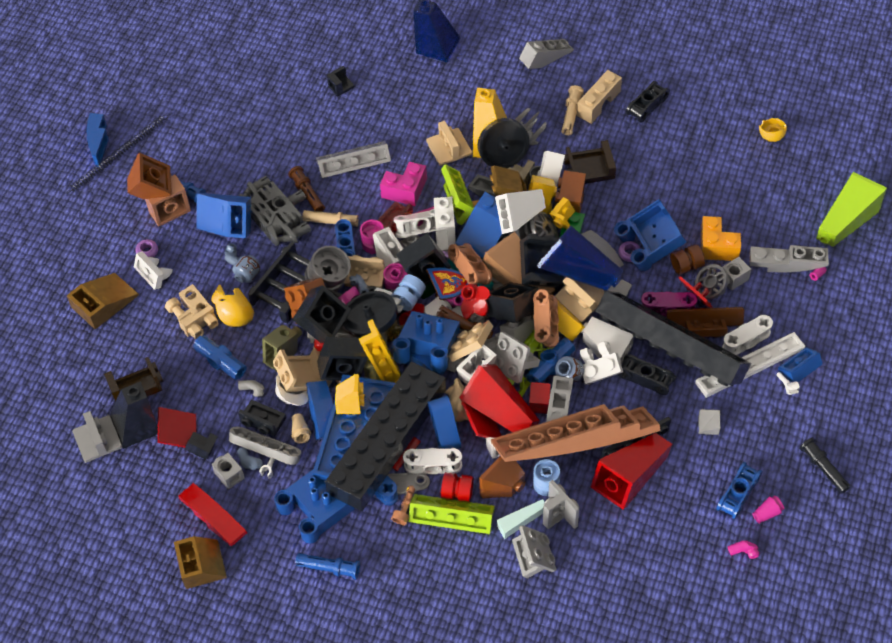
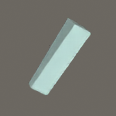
M544 500L537 501L498 519L497 527L504 539L518 531L520 526H525L542 515Z

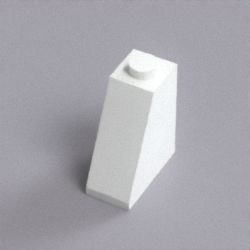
M542 189L506 193L495 197L502 234L517 231L546 208Z
M591 317L588 323H584L583 326L585 328L581 331L583 333V342L598 358H602L597 344L604 341L605 343L609 342L612 354L618 353L622 365L624 356L628 354L633 345V334Z

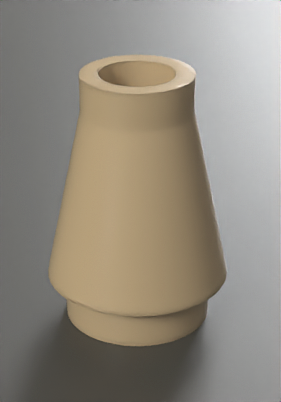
M295 414L292 416V439L299 444L306 443L310 439L311 431L303 415Z

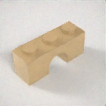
M607 70L578 101L577 116L592 124L601 114L605 100L612 102L621 92L622 77Z

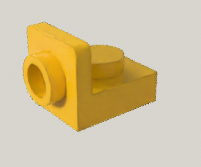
M563 197L549 214L554 220L553 224L556 227L570 230L571 226L567 220L575 210L570 201Z

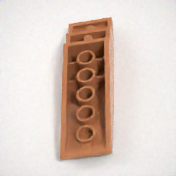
M603 404L491 439V443L504 462L536 459L599 448L660 431V424L643 406L629 411L624 405L609 410Z

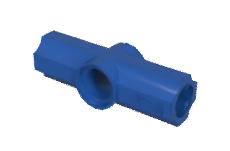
M200 335L193 345L194 349L207 358L213 368L216 370L221 369L234 380H240L247 370L246 365L236 359L226 346L217 345L205 335Z
M563 338L553 349L543 351L540 354L539 366L532 368L526 374V379L530 383H542L549 375H555L556 363L562 357L570 356L576 350L575 345L569 339Z

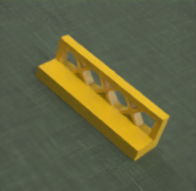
M372 319L367 322L371 333L359 338L360 344L380 380L396 383L401 376L400 370Z

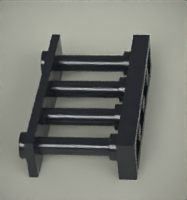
M293 241L283 248L281 255L257 284L250 288L248 293L251 305L254 306L260 299L279 309L281 321L287 324L292 319L289 303L287 301L282 303L265 294V291L272 286L285 293L284 288L288 286L275 280L280 273L299 282L305 280V276L286 267L291 260L306 267L310 260L297 254L295 242Z

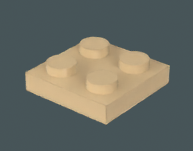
M488 320L483 324L481 322L477 323L471 330H464L458 334L457 341L451 346V351L448 355L449 359L454 362L481 348L493 328L491 322Z

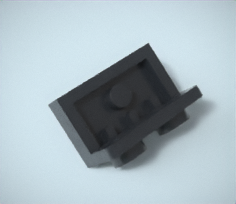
M252 399L245 410L240 409L238 412L240 422L244 426L254 427L265 435L276 436L286 419L285 413Z

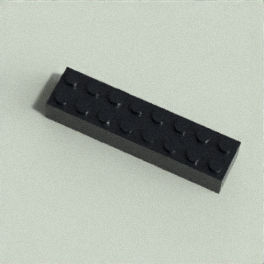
M605 291L595 311L601 314V319L617 323L616 327L621 330L627 331L628 329L634 332V337L650 341L649 345L654 348L660 349L661 347L667 350V355L683 359V363L693 368L696 366L700 368L702 374L718 378L717 382L724 386L741 384L752 364L620 292Z
M411 361L326 479V491L338 500L363 511L430 415L428 401L441 398L446 392V378Z

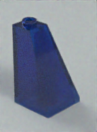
M419 0L413 9L416 54L448 62L460 41V36L437 3Z
M571 225L536 265L541 269L606 291L611 286L615 288L622 280L620 275L623 270Z

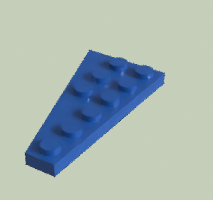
M343 374L340 383L350 378L351 376ZM359 377L360 382L364 384L363 394H365V406H361V414H336L334 401L312 474L314 477L323 480L328 478L395 383Z

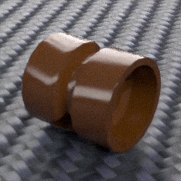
M697 244L685 248V251L680 249L670 254L671 264L677 275H683L690 272L691 269L696 270L705 266L704 254Z

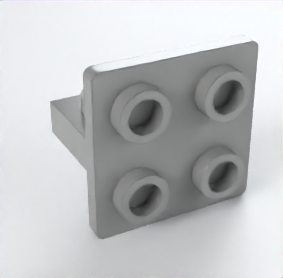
M500 332L495 350L497 356L494 364L500 368L505 376L516 383H521L525 369L538 367L540 359L533 356L529 346L506 332Z
M90 411L83 413L86 424L72 430L85 463L122 448L109 415L98 419L97 417L93 418Z
M552 480L549 482L548 499L543 506V524L549 529L564 518L575 529L578 527L579 505L573 498L570 499L566 495L562 485L556 484Z
M524 525L520 526L521 535L512 539L522 576L530 578L544 569L550 572L556 571L555 557L551 553L550 541L547 535Z

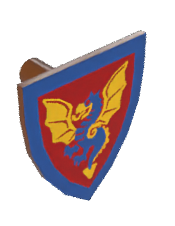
M448 268L426 269L436 290L435 297H439L440 300L461 295L462 288L468 285L467 280L459 271Z

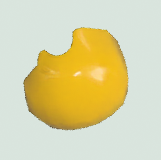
M770 118L762 121V124L759 125V131L763 139L769 142H777L785 136L787 125L778 118Z

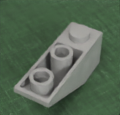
M564 39L531 41L526 43L519 59L528 69L542 68L571 53L574 49Z

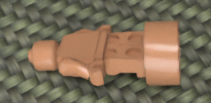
M412 485L407 487V493L403 498L401 510L393 512L391 520L397 524L406 525L409 519V515L406 512L415 492V488Z

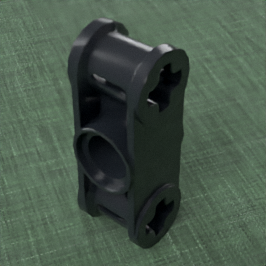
M653 81L628 105L626 114L636 117L642 123L647 116L667 99L670 89L663 88L658 85V82Z
M631 354L624 356V362L621 365L623 372L618 374L622 379L634 382L660 395H667L671 383L676 380V375L672 371L653 365Z

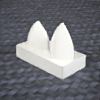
M143 251L136 253L134 268L154 290L161 288L162 281L172 274L173 269L158 268L159 259L147 257Z

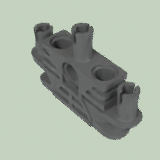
M265 175L253 183L248 182L244 194L238 195L252 196L251 218L275 246H279V242L293 241L298 243V238L311 232L309 224L306 221L303 222L301 213L295 208L296 204L306 200V196L301 189L286 197L273 181L271 182Z

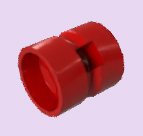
M445 472L441 487V498L453 500L454 497H457L458 501L470 503L474 476L462 474L461 477H458L456 473Z

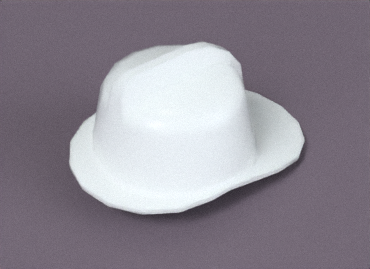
M279 374L276 376L275 392L280 400L286 404L296 406L304 405L308 402L307 391L286 392L280 381Z

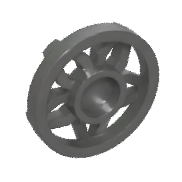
M707 265L698 273L695 285L698 282H703L702 287L710 289L705 298L709 300L716 299L726 292L728 273L719 265ZM715 268L720 269L722 272L717 273Z

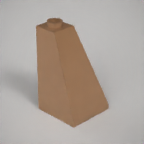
M515 231L489 249L482 260L487 268L490 269L492 277L503 285L509 282L522 284L521 239ZM535 286L539 290L544 289L548 291L549 295H553L555 292V288Z

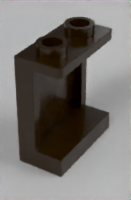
M608 140L601 141V147L598 149L571 153L570 147H566V152L563 154L565 155L563 162L564 165L568 166L567 171L586 173L585 184L615 179L616 165Z
M146 357V368L116 380L111 371L104 373L115 402L121 389L141 382L147 397L163 391L160 384L163 382L156 363H151L149 357Z

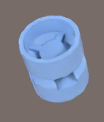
M408 274L404 276L399 287L396 288L391 296L401 299L399 305L404 306L402 310L411 311L425 291L426 286L419 278Z
M544 459L539 461L534 467L533 487L538 494L548 496L549 482L552 480L556 484L560 482V468L555 461Z

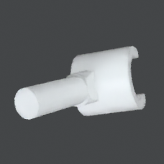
M781 372L777 373V376L785 385L787 394L799 393L797 389L800 386L797 381L790 383Z
M270 458L267 465H263L260 468L261 476L268 470V478L273 477L272 467L275 459Z

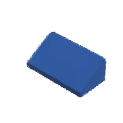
M806 347L779 366L778 370L791 382H799L820 367L822 359L819 352Z

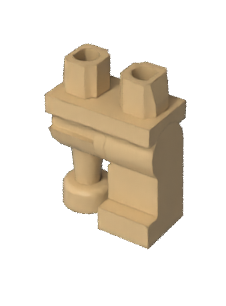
M193 284L179 292L181 303L188 310L184 311L180 308L181 303L177 298H171L165 304V308L169 313H175L180 328L187 337L191 335L197 339L200 335L203 336L204 331L202 327L205 325L210 329L218 326V320L213 307L209 305ZM189 292H192V294L186 298V295Z

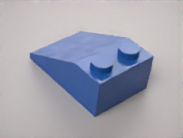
M484 192L455 242L457 246L469 243L482 260L485 253L502 241L506 235L502 234L497 203L494 196Z

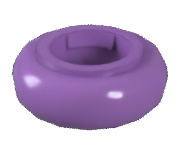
M142 240L137 244L135 251L139 253L149 247L151 249L144 253L147 257H155L158 253V245L153 240Z
M624 242L619 247V256L624 261L632 262L631 254L625 251H634L641 248L635 242Z

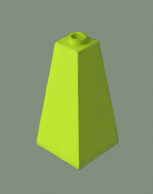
M853 172L820 225L816 239L834 247L879 213L887 187Z

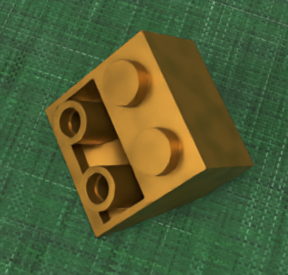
M495 165L491 166L492 174L490 179L493 183L492 190L496 196L527 191L526 184L518 171Z
M193 536L174 542L181 578L186 589L227 578L217 539Z

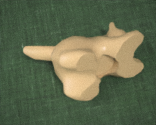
M456 378L454 384L445 392L450 397L449 400L452 405L455 422L469 420L461 404L463 401L459 399L467 385L463 386L459 378Z

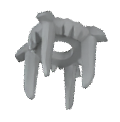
M527 108L514 120L520 122L529 135V144L536 145L538 142L535 140L545 129L547 123L544 122L535 133L532 132L531 128L536 123V117L540 112H537L526 124H523L521 120L531 110Z

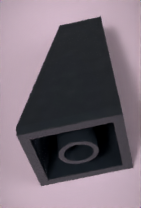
M141 382L121 389L110 417L124 449L158 435V426Z

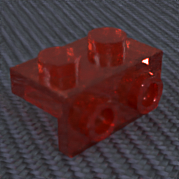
M395 201L378 221L383 224L384 228L389 227L395 235L397 228L393 218L400 215L413 214V206L408 204L405 207Z

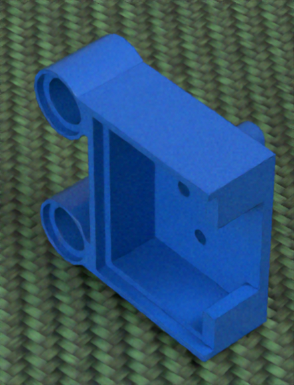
M660 199L629 219L618 222L614 227L615 234L623 243L633 241L637 235L644 246V250L636 249L630 257L633 264L640 271L649 270L652 264L687 243Z
M411 311L399 337L393 341V360L396 363L403 364L410 360V353L430 357V368L433 371L444 372L448 368V355L451 351V346L457 341V336L460 333V321Z
M313 470L287 489L278 491L274 497L277 511L281 515L291 514L295 509V504L307 515L308 518L300 522L299 530L302 540L308 544L316 542L322 533L355 509L331 496L326 491V480L314 477L312 474ZM283 501H289L286 504H281ZM308 529H314L312 532H305Z

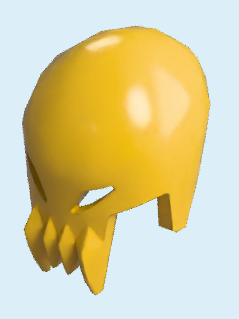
M218 285L211 301L216 306L219 319L230 327H241L250 323L254 317V310L239 288H235L233 290L234 295H225L221 285Z

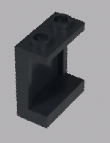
M532 233L520 240L522 285L557 288L564 284L565 276L559 275L557 252V246L562 243V239L555 238L553 235L541 237L538 234Z

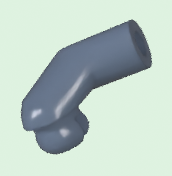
M229 243L225 249V260L234 266L239 260L237 257V246Z
M361 275L350 276L351 286L357 285L360 294L369 292L368 286Z
M243 447L237 450L243 468L256 470L262 467V460L249 456L246 448Z

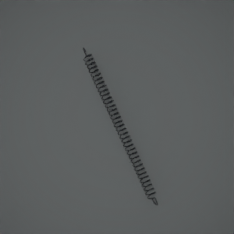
M104 159V161H101V164L103 165L104 168H106V167L104 166V164H103L102 162H105V160H107L108 163L111 164L108 159Z

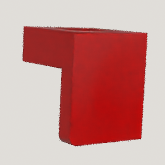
M531 382L529 407L534 413L547 414L551 388L549 383Z

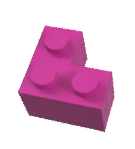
M409 162L403 175L386 171L380 183L381 198L416 206L427 181L426 165Z

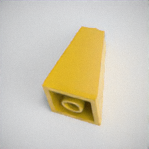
M477 88L473 130V157L481 158L477 144L483 129L497 119L507 118L495 89Z

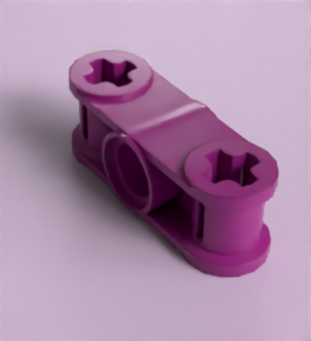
M646 292L642 295L641 302L642 305L648 308L651 307V310L666 317L667 310L696 309L697 297L692 292Z

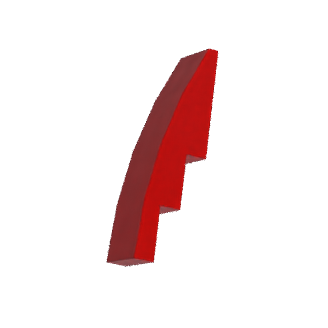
M191 484L178 495L179 499L192 509L194 514L205 522L211 531L230 546H233L247 534V531L224 508L196 484Z

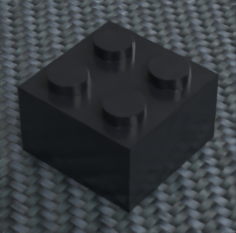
M428 233L396 254L407 274L416 276L425 285L431 282L426 269L452 268L443 251Z
M509 282L490 291L491 296L486 300L488 303L487 316L493 317L496 320H508L510 323H518L524 317L532 316L534 314L533 297L539 288Z
M322 285L309 291L292 320L317 341L324 343L326 337L336 336L351 309Z
M326 337L317 360L320 380L341 381L343 374L350 376L359 374V377L361 376L368 356L361 346L359 338Z

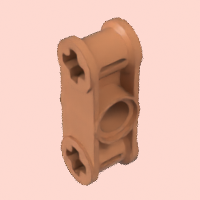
M464 243L461 246L456 244L449 246L448 256L467 280L468 284L477 285L482 283L483 285H488L491 283L492 274L490 269L487 268L469 243Z
M540 289L533 297L534 337L537 342L543 343L548 348H553L559 342L558 300L554 295H549L548 291Z

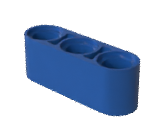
M341 219L335 224L337 248L343 250L347 256L355 255L352 225L349 220Z
M448 396L428 401L439 449H460L461 442Z

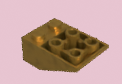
M112 273L79 285L67 295L71 308L94 329H97L139 296V294L116 273Z

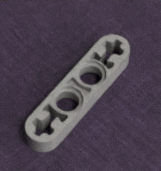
M232 427L229 431L228 439L233 444L286 464L295 465L300 462L301 450L294 446L243 427Z

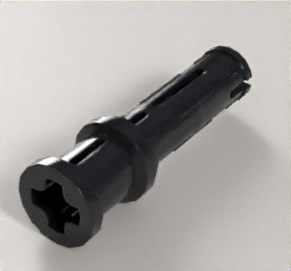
M814 437L806 440L799 449L808 455L811 459L810 462L822 470L840 494L850 489L851 485L829 461L825 450L822 451L815 443Z

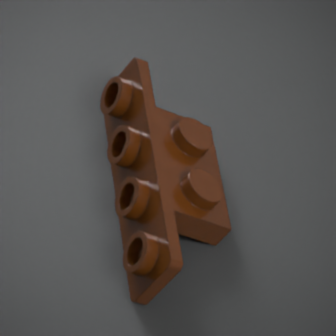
M744 307L667 310L666 318L702 337L712 336L718 338L728 333L727 326H740L744 324Z

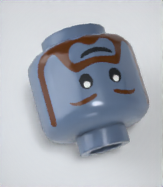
M252 255L241 256L232 268L235 274L234 278L240 283H251L260 272L259 261Z
M565 356L556 363L555 373L557 376L573 378L574 383L582 378L584 366L579 359Z

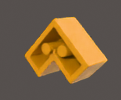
M703 216L701 250L705 260L732 261L740 256L741 233L722 232V217Z

